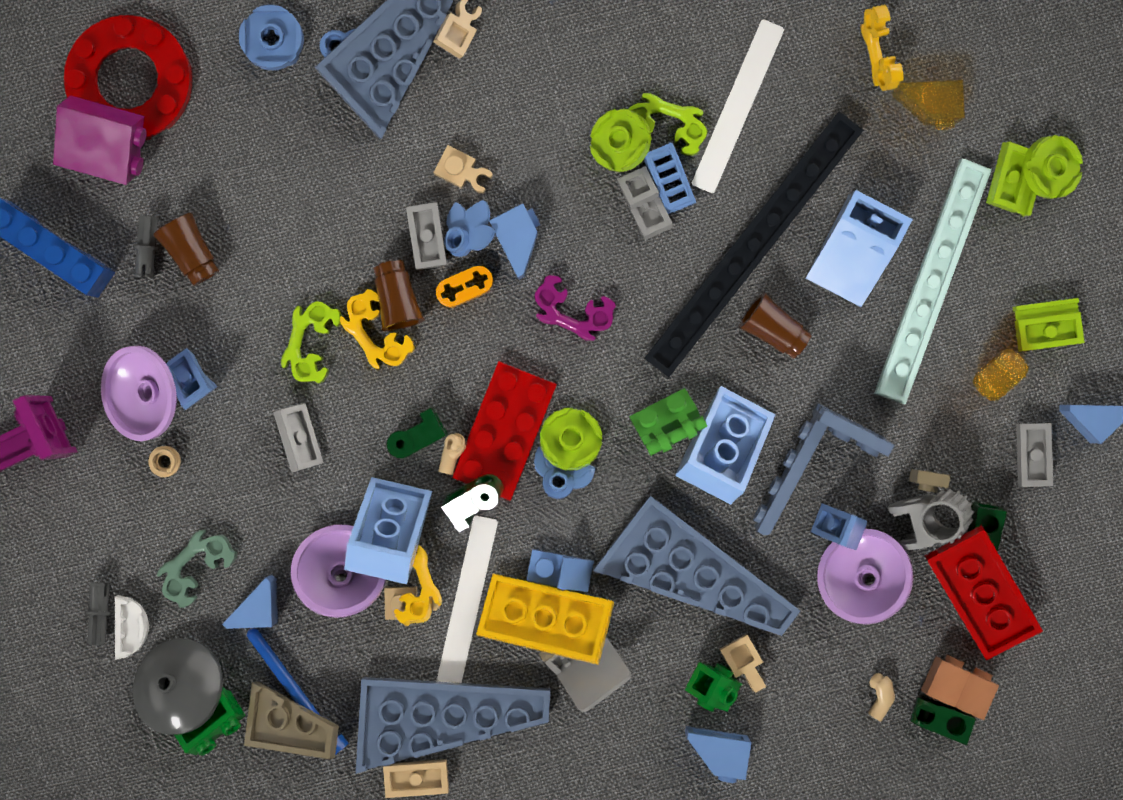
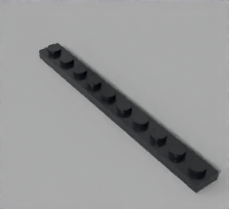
M840 111L834 116L643 359L667 378L671 376L864 131Z

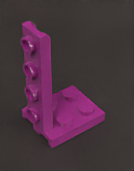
M23 395L13 400L16 407L14 415L21 426L0 435V472L33 456H39L40 460L67 458L78 452L76 447H71L64 431L67 428L63 419H58L51 405V402H54L52 396Z

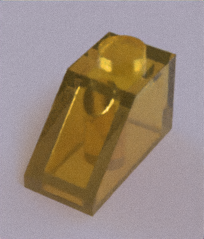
M963 80L899 83L898 87L892 90L893 97L925 126L935 125L936 130H947L955 128V124L965 118Z

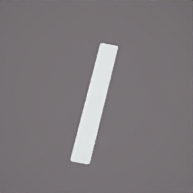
M764 19L761 20L692 180V185L710 193L715 192L782 37L783 27Z
M477 515L473 518L436 680L438 682L462 683L497 529V520Z

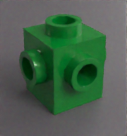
M699 662L685 691L698 699L696 702L698 705L711 712L715 708L728 712L730 706L737 699L742 683L732 678L734 672L717 663L715 667Z

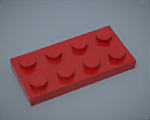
M498 361L466 441V449L461 454L452 478L468 484L483 475L492 474L497 476L503 484V492L500 497L511 501L557 384Z
M982 525L962 535L960 539L957 538L953 543L949 542L924 555L986 661L1043 632Z

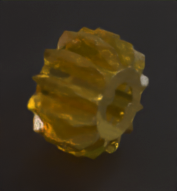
M1005 349L989 360L976 373L972 383L977 387V391L988 400H999L1020 383L1021 379L1028 373L1029 366L1018 353L1016 354L1012 349Z

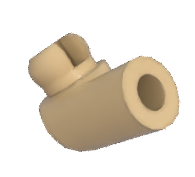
M459 433L450 434L446 437L438 472L454 474L457 459L466 449V440Z
M876 673L871 677L869 684L870 687L876 690L877 699L868 714L882 722L895 701V693L891 679L888 676L884 677L881 673Z

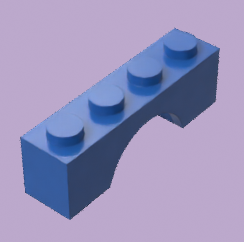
M0 198V237L85 295L99 298L116 272L51 232L38 219L13 202Z

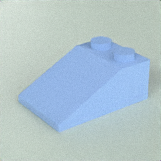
M720 386L703 417L708 427L698 431V436L692 438L675 476L731 505L744 493L775 414Z
M371 477L347 543L344 570L407 584L417 553L432 491Z

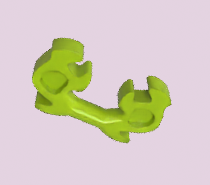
M643 93L641 97L642 100L648 103H638L630 106L629 109L645 119L650 127L651 134L655 127V120L651 118L652 114L662 113L679 118L684 123V127L677 129L674 135V143L676 144L679 140H683L688 145L681 149L680 153L683 155L694 156L698 154L699 146L707 135V129L704 124L694 117H702L703 111L694 106L682 107L663 101L651 93Z
M320 301L310 304L303 315L301 306H296L292 314L293 328L288 347L281 358V367L287 368L291 361L292 374L297 381H315L321 384L327 378L329 369L324 367L318 371L316 364L318 361H322L323 357L317 354H308L306 358H302L300 348L305 329L310 324L314 325L316 332L322 334L330 333L326 328L330 320L333 321L335 326L339 327L341 324L340 310L332 309Z

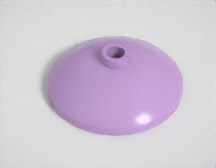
M129 346L115 352L106 363L101 379V397L105 412L112 425L122 435L135 441L151 440L163 434L172 422L177 400L173 376L163 359L146 347Z
M331 525L315 531L300 544L292 560L291 581L298 598L310 610L323 616L347 617L363 611L378 598L386 582V579L344 570L347 543L353 529L351 525ZM339 574L347 575V578L344 581L340 582L336 580V577Z
M865 529L857 550L834 542L827 547L818 566V588L822 599L829 609L844 620L856 624L879 623L896 614L907 601L913 584L912 564L905 549L894 538L878 530ZM874 575V583L866 585V577Z

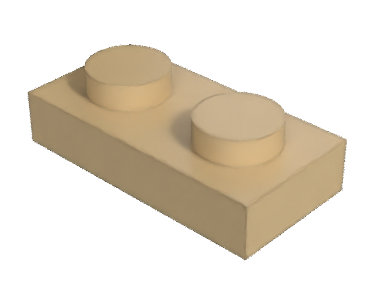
M447 759L400 762L383 766L385 798L449 793Z

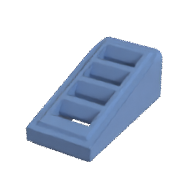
M673 142L648 152L643 161L668 215L695 204L696 200ZM669 156L670 161L657 167L655 166L654 161ZM674 168L676 173L660 179L659 173ZM679 179L681 185L665 191L664 185ZM684 191L685 197L672 203L669 202L668 197Z

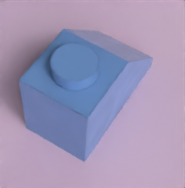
M521 204L489 220L518 280L525 276L538 237L536 227L540 226L533 209L526 210L524 204Z
M685 727L688 741L714 776H718L720 781L736 783L737 779L746 780L751 741L747 735Z

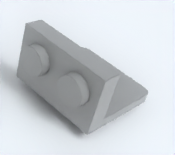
M607 636L599 665L546 652L539 653L543 662L557 675L574 704L581 712L589 711L629 681L632 676L631 671Z

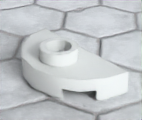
M120 595L115 596L116 660L126 658L138 651L146 641L149 631L148 617L142 606L132 598Z

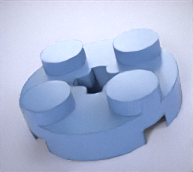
M263 5L254 9L247 20L244 19L239 29V43L245 55L254 65L265 70H280L295 64L303 48L304 34L294 15L277 5ZM270 30H275V34L280 36L279 41L275 42V45L270 46L263 38L269 35Z

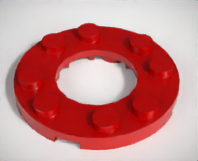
M119 15L95 23L75 41L66 60L64 87L67 98L71 95L144 116L143 128L147 132L145 141L152 139L151 137L165 129L169 130L184 113L191 96L192 70L182 46L166 28L144 17ZM124 48L138 49L146 53L154 62L158 73L157 87L152 97L143 105L132 109L117 108L109 104L100 93L97 83L98 70L104 59Z

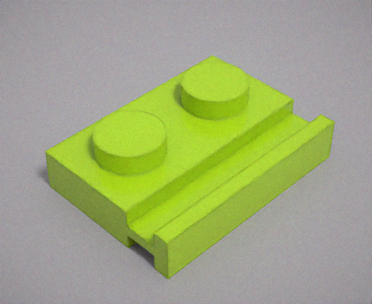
M1010 141L1002 143L986 201L987 204L1019 213L1021 216H1031L1037 194L1029 188L1024 176L1023 165L1029 148Z
M1079 298L1012 307L1013 311H1015L1016 321L1014 322L1018 352L1085 343L1081 312L1078 309Z

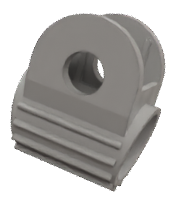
M949 489L947 492L940 491L937 495L927 494L890 504L888 510L893 516L910 513L915 532L906 535L907 538L900 540L898 543L901 544L905 551L931 547L936 543H941L942 545L947 542L953 543L957 538H961L973 522L971 517L975 511L971 509L972 502L969 503L966 499L967 495H961L960 491L952 492ZM935 505H947L953 508L959 516L960 526L958 528H948L942 525L936 518Z

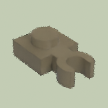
M911 469L909 482L919 483L918 490L937 493L938 487L949 488L950 475Z

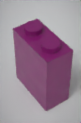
M70 95L57 105L53 165L127 185L133 178L139 176L143 169L144 160L140 157V153L147 133L146 129L143 128L144 116Z

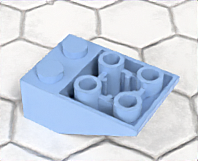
M857 190L853 191L848 195L805 279L862 307L898 249L913 219Z

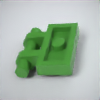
M685 388L629 416L650 456L660 451L665 453L672 449L671 445L687 437L690 440L698 436V431L708 427Z

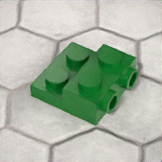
M223 687L220 701L211 717L199 728L174 736L185 753L202 756L211 752L216 747L215 740L221 735L228 736L236 732L241 727L239 721L246 715L232 692Z

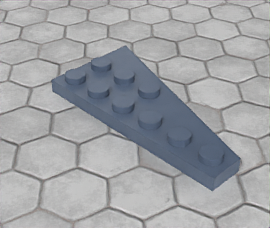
M386 0L314 67L379 139H382L393 114L397 111L402 97L415 77L454 0Z
M650 495L593 569L594 572L614 577L620 581L643 587L652 592L704 608L780 636L784 634L800 613L797 607Z
M363 677L361 679L356 774L378 766L395 764L397 761L408 758H417L462 746L464 743L476 740L481 741L509 731L514 732L548 723L551 688Z

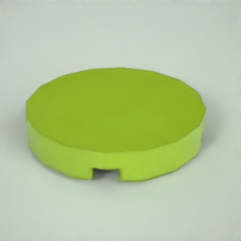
M625 108L620 110L613 109L602 115L593 126L590 135L592 138L590 150L596 162L606 169L615 172L628 171L639 165L649 152L651 144L650 127L645 119L631 109Z
M1053 135L1041 137L1030 146L1025 155L1023 168L1025 180L1035 194L1043 198L1053 199L1066 197L1076 189L1082 177L1080 164H1083L1082 155L1077 145L1067 137Z
M563 408L553 412L545 420L540 432V448L544 457L553 466L563 470H579L589 466L597 458L602 446V431L597 420L583 410Z

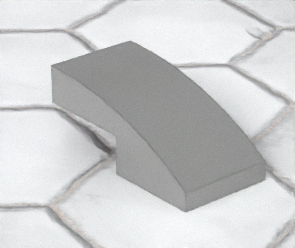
M646 166L617 179L644 241L673 228V223L659 197V192Z

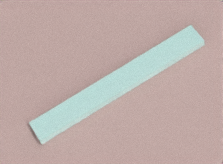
M963 158L959 160L874 394L906 404L991 173V168Z

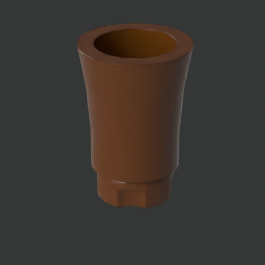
M187 213L174 219L153 234L176 262L184 277L187 276L193 286L206 281L219 272L214 262L215 258L208 249L192 213Z
M403 260L387 261L373 267L376 276L374 281L381 311L382 331L400 330L424 322V316L417 303L409 274L405 271Z
M765 292L752 303L738 327L768 343L781 353H786L793 359L801 354L812 337L810 332L803 329L802 324L782 310Z

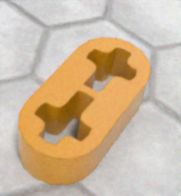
M483 266L469 268L441 281L436 288L437 299L446 307H457L489 292L493 286V276ZM479 272L481 276L487 275L488 277L484 281L485 287L483 289H479L477 285L469 288L466 286L467 283L474 280L473 274ZM450 285L453 289L463 286L464 290L456 293V300L451 302L449 298H442V294L446 292L445 286Z

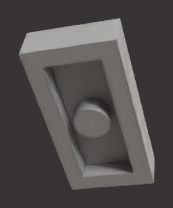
M438 203L406 207L416 270L448 266Z
M306 403L273 412L291 473L323 464L324 462Z
M1052 423L1016 424L1018 486H1053Z

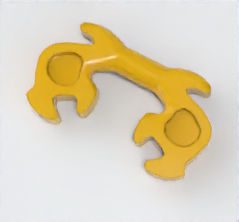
M886 5L866 9L864 12V24L860 25L872 65L873 84L875 87L879 86L882 91L896 89L899 83L903 81L901 63L895 64L896 56L883 58L879 43V37L887 36L890 32L889 28H886V22L891 20Z
M367 289L365 293L351 297L347 302L350 322L341 316L340 322L342 327L354 336L365 351L366 358L371 366L380 369L378 359L391 366H400L408 354L414 352L415 347L412 339L405 335L404 343L399 344L395 341L397 333L394 332L385 337V346L383 348L375 345L363 329L362 320L366 318L372 321L380 316L381 311H373L372 301L379 302L378 294L373 290Z
M418 545L413 564L421 585L420 596L416 597L412 593L402 595L399 601L406 604L405 611L394 610L396 619L405 626H409L411 623L426 622L432 613V600L439 606L442 604L441 594L433 584L428 569L427 552L420 545Z

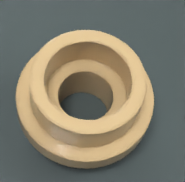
M160 446L151 452L148 463L155 475L170 477L179 470L181 457L173 447ZM165 455L170 458V465L168 467H164L161 464V458Z

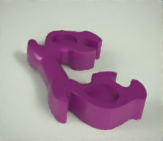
M554 275L546 276L544 283L535 292L536 303L547 313L546 315L537 313L536 317L545 324L558 325L576 333L586 341H594L596 339L595 336L589 334V331H605L612 325L613 310L616 305L606 296L601 297L603 307H594L593 300H590L585 309L589 319L587 321H578L561 314L555 307L558 303H564L568 292L567 289H564L560 293L554 287V285L562 283L560 277Z

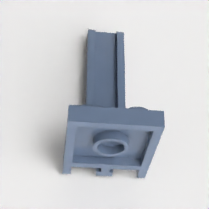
M817 403L812 412L813 417L811 421L806 420L799 430L797 437L801 440L796 449L791 448L783 461V465L786 466L781 477L776 476L768 489V493L771 494L766 505L761 504L754 515L753 521L756 522V531L762 535H769L772 532L826 429L832 432V435L849 443L851 438L855 439V444L861 450L875 457H878L879 453L889 457L894 444L884 436Z

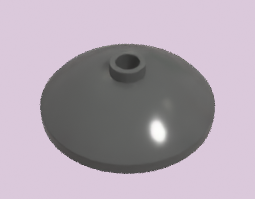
M172 639L157 645L140 663L133 682V701L142 721L151 729L168 735H181L199 728L211 717L221 698L223 676L220 664L209 648L191 639ZM169 679L170 685L165 689V681Z

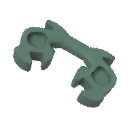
M203 529L196 532L191 537L188 545L174 559L163 564L157 572L158 577L166 572L168 573L162 586L163 595L167 599L176 602L180 608L194 603L197 600V596H189L188 591L190 587L192 589L198 587V583L191 576L181 577L182 567L197 553L202 551L206 553L204 561L210 568H217V559L220 558L224 559V568L230 567L237 558V552L232 549L226 536L218 534L203 540L202 537L207 531Z

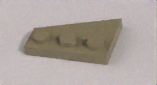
M258 681L252 682L244 746L324 759L335 758L339 730L337 724Z

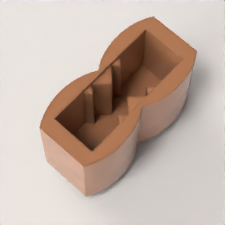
M946 655L945 660L936 656L921 691L936 700L984 720L999 688L998 684L991 681L993 675L975 667L973 672L963 668V661L950 655Z

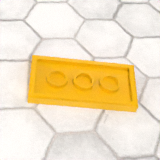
M492 574L476 635L599 665L614 602Z

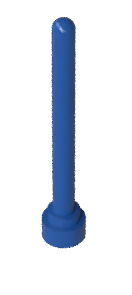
M255 628L250 629L247 632L248 639L296 703L320 715L260 632ZM342 733L338 734L336 754L349 744Z

